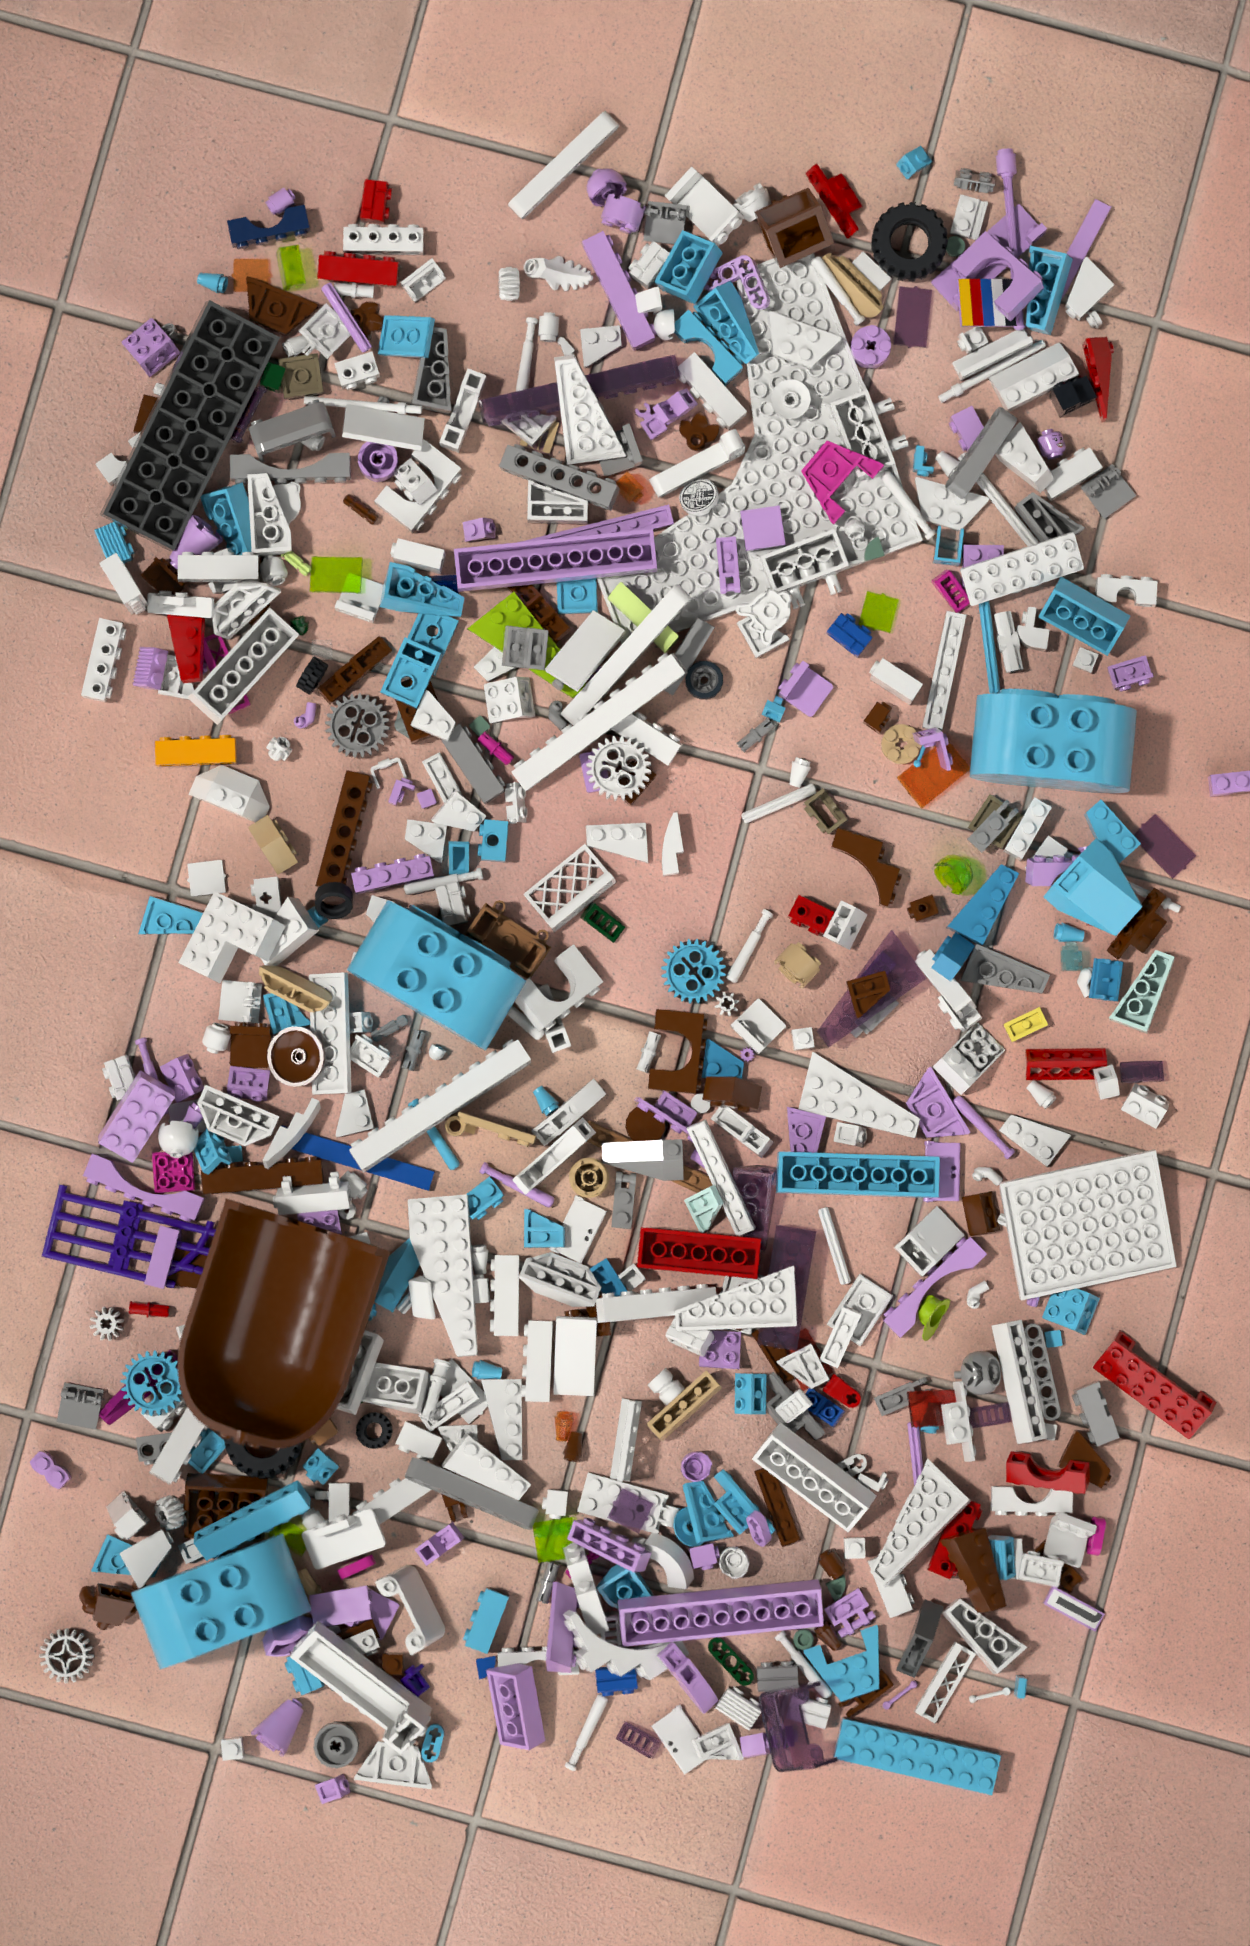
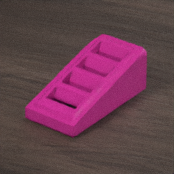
M944 570L931 581L955 613H959L970 604L967 593L950 570ZM946 578L949 579V580H948L946 583H944L943 585L940 584L944 579H946ZM951 584H953L954 587L951 588L948 592H946L945 589L949 587ZM958 590L959 593L951 599L950 596ZM963 596L964 600L956 605L955 602Z

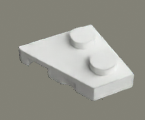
M620 325L580 329L584 368H588L597 360H601L607 354L622 346Z
M455 790L432 817L431 821L437 824L475 831L487 816Z
M729 1723L692 1739L700 1759H744Z

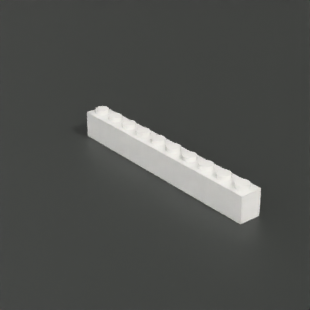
M665 653L657 659L658 664L654 667L650 664L641 671L642 676L637 679L634 676L625 683L627 687L620 691L618 688L609 695L611 698L608 701H600L593 706L595 709L590 714L585 712L578 717L579 722L574 726L569 724L561 730L562 735L558 738L554 735L545 742L547 744L546 747L543 749L538 747L530 753L531 758L527 761L522 759L514 765L515 769L511 773L525 791L531 789L688 673L675 654L668 655Z

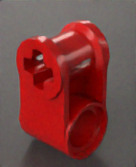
M835 1374L832 1375L823 1388L825 1393L849 1408L857 1407L861 1401L860 1394ZM848 1394H856L855 1399L857 1402L849 1404L846 1396Z

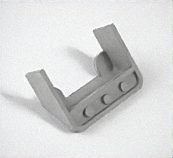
M319 399L309 402L306 407L266 421L262 419L253 421L251 423L252 426L249 427L257 455L262 463L265 462L264 454L328 432L331 433L332 438L336 437L324 402H319Z

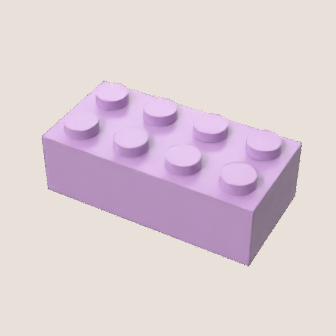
M140 1070L98 1135V1143L133 1163L174 1100L175 1090Z

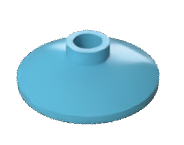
M688 1507L678 1511L673 1522L677 1538L683 1544L690 1547L703 1544L696 1543Z

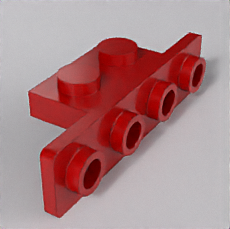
M813 165L806 172L808 180L838 224L841 232L847 239L851 238L859 228L850 214L859 210L862 204L842 173L827 179L819 165Z

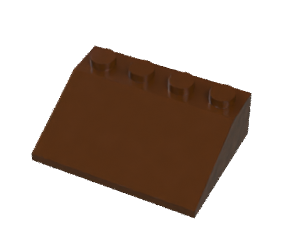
M187 1473L185 1483L186 1520L184 1521V1538H194L195 1532L268 1495V1478L259 1479L258 1477L252 1478L247 1476ZM265 1532L257 1535L251 1541L260 1542L265 1540Z

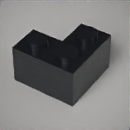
M1080 375L1067 383L1061 381L1055 384L1049 395L1059 417L1085 406L1097 398L1087 376L1081 378Z

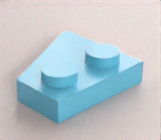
M524 1209V1248H565V1227L528 1209Z

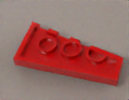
M167 614L181 681L184 684L202 681L205 618Z

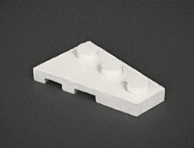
M1010 1115L999 1129L1002 1134L1046 1167L1071 1136L1070 1134L1014 1115Z

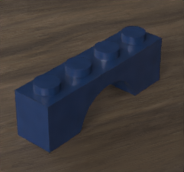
M305 205L285 208L282 220L271 228L256 227L247 217L227 221L233 248L237 247V249L248 248L249 244L254 243L256 245H264L268 243V240L273 239L283 241L288 239L287 236L292 235L302 237L307 235V232H311Z

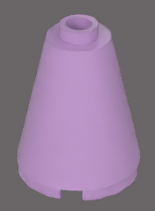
M192 515L175 550L172 551L169 557L172 560L170 564L178 570V555H182V552H194V555H202V552H210L218 546L223 539L218 532L213 534L212 527L197 515Z
M294 1698L292 1701L287 1699L256 1726L251 1734H257L256 1739L273 1752L277 1749L280 1751L278 1755L283 1757L287 1752L304 1712L301 1708L303 1705Z

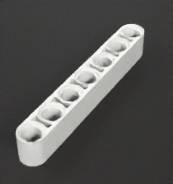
M606 111L602 112L508 203V206L521 219H524L617 130L619 124Z

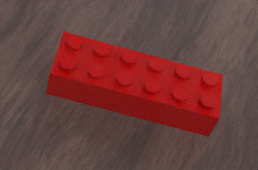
M641 1227L637 1268L758 1279L762 1239Z

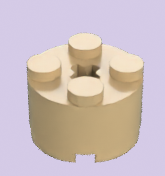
M798 942L796 945L791 943L774 960L775 965L777 963L781 965L778 969L793 984L799 982L801 984L799 987L804 988L820 971L819 966L821 963L816 957H810L806 953V948Z

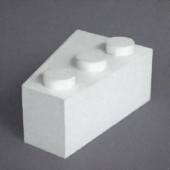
M528 480V523L587 524V500Z
M287 897L275 916L274 920L285 925V928L268 962L261 959L264 965L278 966L319 931L317 925L298 898Z

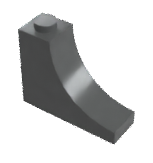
M926 1599L924 1600L896 1671L915 1678L934 1640L943 1606Z

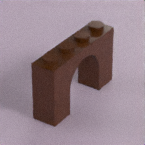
M656 1009L654 1030L682 1034L691 1045L692 1055L688 1064L682 1069L676 1071L650 1069L648 1090L695 1095L696 1090L700 1091L701 1079L698 1078V1070L702 1071L703 1068L700 1050L704 1051L705 1039L702 1038V1030H707L708 1020L704 1019V1014Z

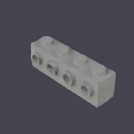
M458 724L454 727L449 741L443 739L441 741L485 805L505 792L503 789L505 783L499 775L495 777L491 771L494 767L488 759L484 761L480 755L483 751L477 742L472 743L469 738L472 735L467 727L464 726L462 728Z

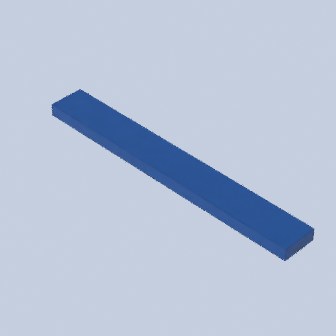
M305 1132L301 1139L291 1148L295 1151L361 1170L349 1151L352 1147ZM388 1157L366 1171L427 1191L430 1189L435 1173L434 1171Z

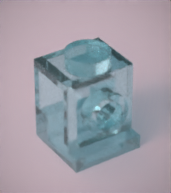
M1066 942L1065 946L1060 947L1061 971H1082L1083 966L1078 965V962H1082V951L1078 950L1077 942Z

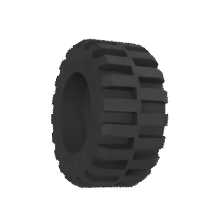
M903 202L899 203L897 207L892 206L888 208L887 212L879 217L873 230L871 250L873 251L874 260L879 263V267L885 270L891 278L895 276L900 281L909 279V282L915 281L917 278H920V280L926 278L928 274L936 271L946 253L948 239L947 229L943 226V220L941 217L938 218L936 216V212L933 209L930 211L926 205L921 204V206H918L916 202H910L907 205ZM903 225L919 227L927 235V250L922 256L915 259L900 257L893 251L891 246L893 232Z
M233 1437L231 1440L224 1439L227 1454L233 1465L240 1472L247 1474V1476L252 1478L258 1477L259 1479L268 1477L272 1479L277 1477L276 1475L287 1472V1469L296 1463L295 1460L299 1457L302 1446L301 1442L291 1447L280 1448L271 1457L258 1458L250 1454L245 1445L233 1442Z

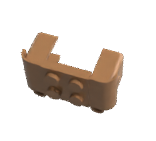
M496 901L493 907L485 903L464 935L511 962L509 966L511 969L524 978L531 979L552 948L546 944L549 938L548 932L546 930H539L537 935L534 936L503 915L506 909L503 901ZM502 904L503 909L497 910L496 905ZM545 933L546 938L543 940L540 939L539 934Z

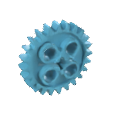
M688 939L687 945L680 941L679 949L673 946L674 953L667 952L670 959H663L667 963V966L661 967L662 970L666 971L661 977L667 978V981L663 984L671 986L668 992L675 991L674 998L681 995V1002L688 998L689 1004H691L692 999H696L697 1004H699L701 997L707 1001L708 994L714 997L713 990L720 991L717 984H724L720 977L726 976L725 973L721 972V969H724L726 966L719 964L723 957H716L719 950L712 952L713 945H710L708 948L705 947L706 941L702 945H699L698 939L695 940L694 944H691L690 939ZM692 952H697L700 954L701 959L699 962L693 963L690 961L689 955ZM682 957H685L692 968H698L697 974L705 982L704 986L694 974L691 976L688 974L690 969L682 961ZM676 965H683L685 973L676 975L674 973ZM704 968L712 969L713 976L711 978L703 977L702 970ZM689 980H694L697 982L698 987L696 990L690 991L687 989L686 983Z
M154 1350L151 1356L149 1351H146L145 1357L138 1354V1361L132 1358L133 1365H126L129 1371L122 1372L126 1379L120 1380L121 1383L126 1384V1387H123L121 1391H127L123 1398L131 1399L128 1403L129 1406L136 1404L134 1411L142 1408L141 1412L143 1415L149 1410L150 1416H153L154 1411L160 1416L162 1409L169 1413L168 1406L176 1408L174 1401L181 1402V1399L178 1397L179 1394H182L178 1378V1368H176L178 1361L172 1363L173 1356L170 1355L165 1359V1352L158 1356L157 1351ZM156 1364H160L163 1367L162 1374L158 1376L153 1373V1367ZM145 1367H148L152 1379L158 1380L156 1387L162 1395L161 1400L158 1398L155 1388L149 1387L151 1380L145 1371ZM138 1373H142L145 1376L144 1383L140 1385L135 1382V1376ZM165 1382H169L172 1385L171 1392L167 1394L162 1391V1385ZM147 1391H151L154 1395V1399L150 1403L144 1400V1394Z

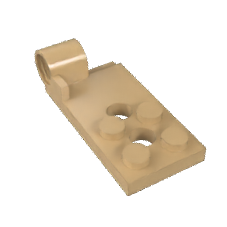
M458 1112V1116L448 1118L445 1123L447 1133L455 1137L462 1135L464 1131L474 1134L476 1127L497 1133L498 1138L510 1141V1138L518 1140L517 1144L529 1147V1144L534 1145L536 1139L534 1135ZM455 1120L461 1123V1129L457 1132L450 1130V1123Z

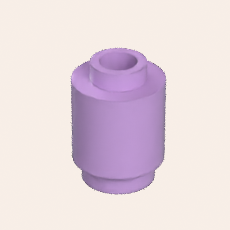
M283 187L268 197L269 200L265 203L273 215L281 214L285 211V208H290L295 204L293 200L296 197L290 189L286 190Z

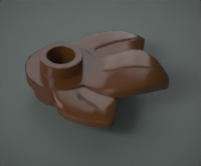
M375 302L362 303L358 309L350 311L353 318L354 315L359 316L360 321L357 324L368 341L372 338V331L382 329L384 321L381 316L376 314L379 305Z
M699 412L692 418L691 422L681 420L679 431L686 439L689 449L700 451L705 447L706 443L715 440L719 432V425H708L705 415ZM694 438L700 440L698 445L693 444L692 440Z

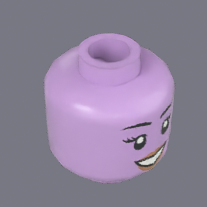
M1053 429L1043 431L1042 436L1037 440L1041 455L1047 457L1048 460L1062 456L1066 449L1062 433L1054 432Z

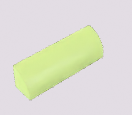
M622 582L615 587L607 598L636 627L652 611ZM667 626L654 640V643L664 653H667L679 640V636Z

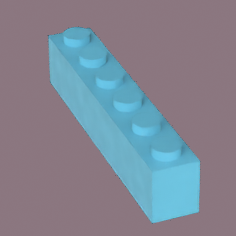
M299 1480L195 1532L194 1545L206 1561L211 1558L215 1559L229 1549L233 1550L239 1544L251 1541L263 1532H269L274 1526L280 1523L284 1524L298 1514L306 1513L310 1509L311 1498Z

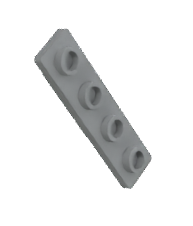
M774 1372L766 1377V1383L776 1394L766 1403V1411L777 1424L781 1422L794 1433L803 1426L815 1441L822 1437L825 1432L822 1430L820 1423L811 1417L808 1409L790 1423H786L781 1418L775 1408L791 1396L793 1392L784 1385L780 1376Z

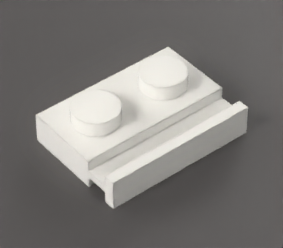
M960 194L950 234L976 241L979 238L988 202Z

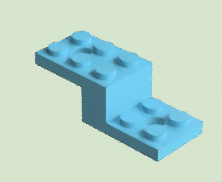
M418 613L408 638H404L380 693L417 709L432 675H436L459 620L446 615ZM430 626L438 628L436 636L431 637L427 634V629ZM404 677H410L413 680L412 685L408 688L401 685Z

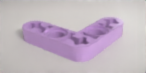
M747 255L739 256L714 269L709 277L715 280L712 282L713 286L706 283L704 289L712 291L717 286L730 281L733 283L741 279L749 301L754 308L764 310L770 304V297L754 259ZM743 261L749 262L747 268L753 273L748 274L747 270L742 267L744 265ZM727 268H731L733 271L729 279L724 277V271ZM752 277L757 279V285L754 288H750L748 285V281ZM752 292H758V295L764 298L761 305L756 303L759 300L758 296L755 293L752 294Z

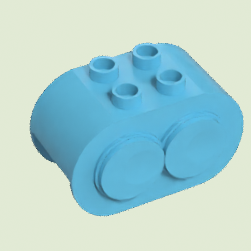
M1001 689L996 694L978 695L976 699L969 777L997 784L1079 792H1129L1137 710L1115 704V700L1105 697L1078 694L1057 695L1050 692L1028 689Z
M389 900L386 901L347 968V971L484 1051L487 1050L526 983V980L511 971L509 967L511 962L475 940L460 934L449 925L411 904L409 908H403Z

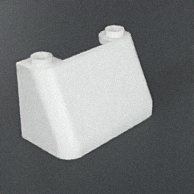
M403 1566L375 1581L382 1595L391 1597L399 1593L415 1626L405 1640L410 1655L443 1637L445 1633L443 1621L418 1570L414 1566Z

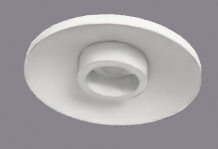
M793 379L784 380L777 384L772 391V408L782 418H799L806 413L810 406L811 397L809 390L800 381ZM789 397H792L795 401L794 403L789 404L787 402V399Z

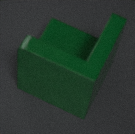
M268 362L259 383L260 387L280 393L282 388L281 382L286 371L285 367Z

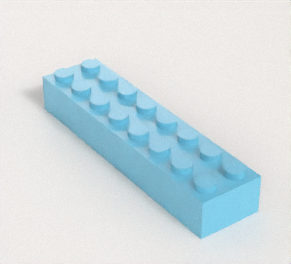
M778 1152L776 1193L938 1198L940 1157Z
M842 1717L833 1755L834 1759L987 1795L993 1794L1001 1759L999 1753Z

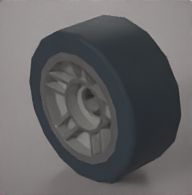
M699 661L688 669L686 687L688 692L695 698L701 700L713 698L722 688L723 674L715 663ZM703 676L708 679L706 684L700 681Z

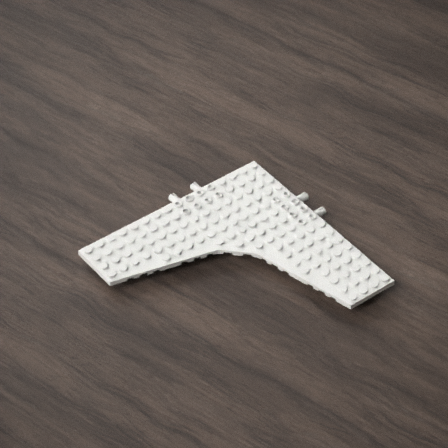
M814 253L782 268L778 266L774 258L757 264L770 297V304L764 310H758L751 305L741 279L737 280L738 293L742 299L759 351V355L747 363L755 434L733 483L719 493L717 505L713 506L710 512L704 515L693 516L688 514L654 538L657 572L597 578L613 623L625 630L626 634L620 640L621 644L625 642L637 627L607 599L620 582L651 610L658 605L676 584L685 590L692 599L668 625L677 633L692 627L697 617L707 622L736 611V607L739 604L751 603L756 596L767 590L788 591L792 595L791 603L793 609L799 607L798 603L800 607L806 605L799 588L823 578L826 580L830 595H835L836 591L840 593L843 590L836 575L838 572L865 563V549L869 542L876 537L880 539L884 555L923 541L916 521L910 517L881 480V475L886 471H890L902 486L892 452L908 447V441L905 434L889 441L886 439L878 415L895 409L892 399L888 398L875 404L872 402L852 356L826 284L811 265V261L815 258ZM756 277L749 279L748 285L750 288H754L757 285ZM752 292V294H757L759 300L756 303L761 305L764 298L760 297L758 292ZM772 311L842 337L841 342L836 344L811 369L773 356L769 312ZM793 379L800 381L809 390L811 397L810 406L806 413L799 418H782L772 408V391L777 384L784 380ZM789 397L787 399V402L789 404H792L795 401L792 397ZM826 441L833 442L885 465L874 479L857 466L834 492L831 498L846 510L835 525L830 522L828 515L823 510L818 498L801 472ZM780 505L785 546L746 551L740 511ZM857 519L865 526L864 536L858 540H851L845 533V528L849 521ZM736 536L740 593L728 591L727 594H720L716 538ZM725 578L726 584L734 583L733 578Z

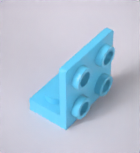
M1080 1289L1051 1294L1042 1318L1086 1335L1100 1298Z

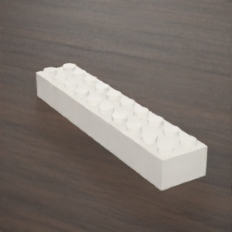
M513 1039L502 1045L503 1049L498 1053L494 1050L486 1056V1060L481 1064L478 1061L471 1065L469 1072L463 1075L462 1072L452 1078L453 1082L449 1085L442 1084L435 1089L436 1093L432 1096L427 1094L419 1099V1104L414 1108L410 1105L401 1111L402 1115L397 1119L392 1117L387 1120L385 1127L380 1130L377 1127L368 1133V1138L362 1141L360 1138L351 1144L352 1148L349 1151L362 1172L364 1173L531 1064V1058L519 1040L515 1042Z

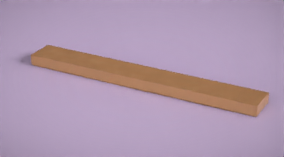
M589 1120L587 1122L596 1133L586 1142L601 1149L602 1143L632 1141ZM683 1165V1180H672V1182L696 1193L712 1186L709 1176L686 1165Z

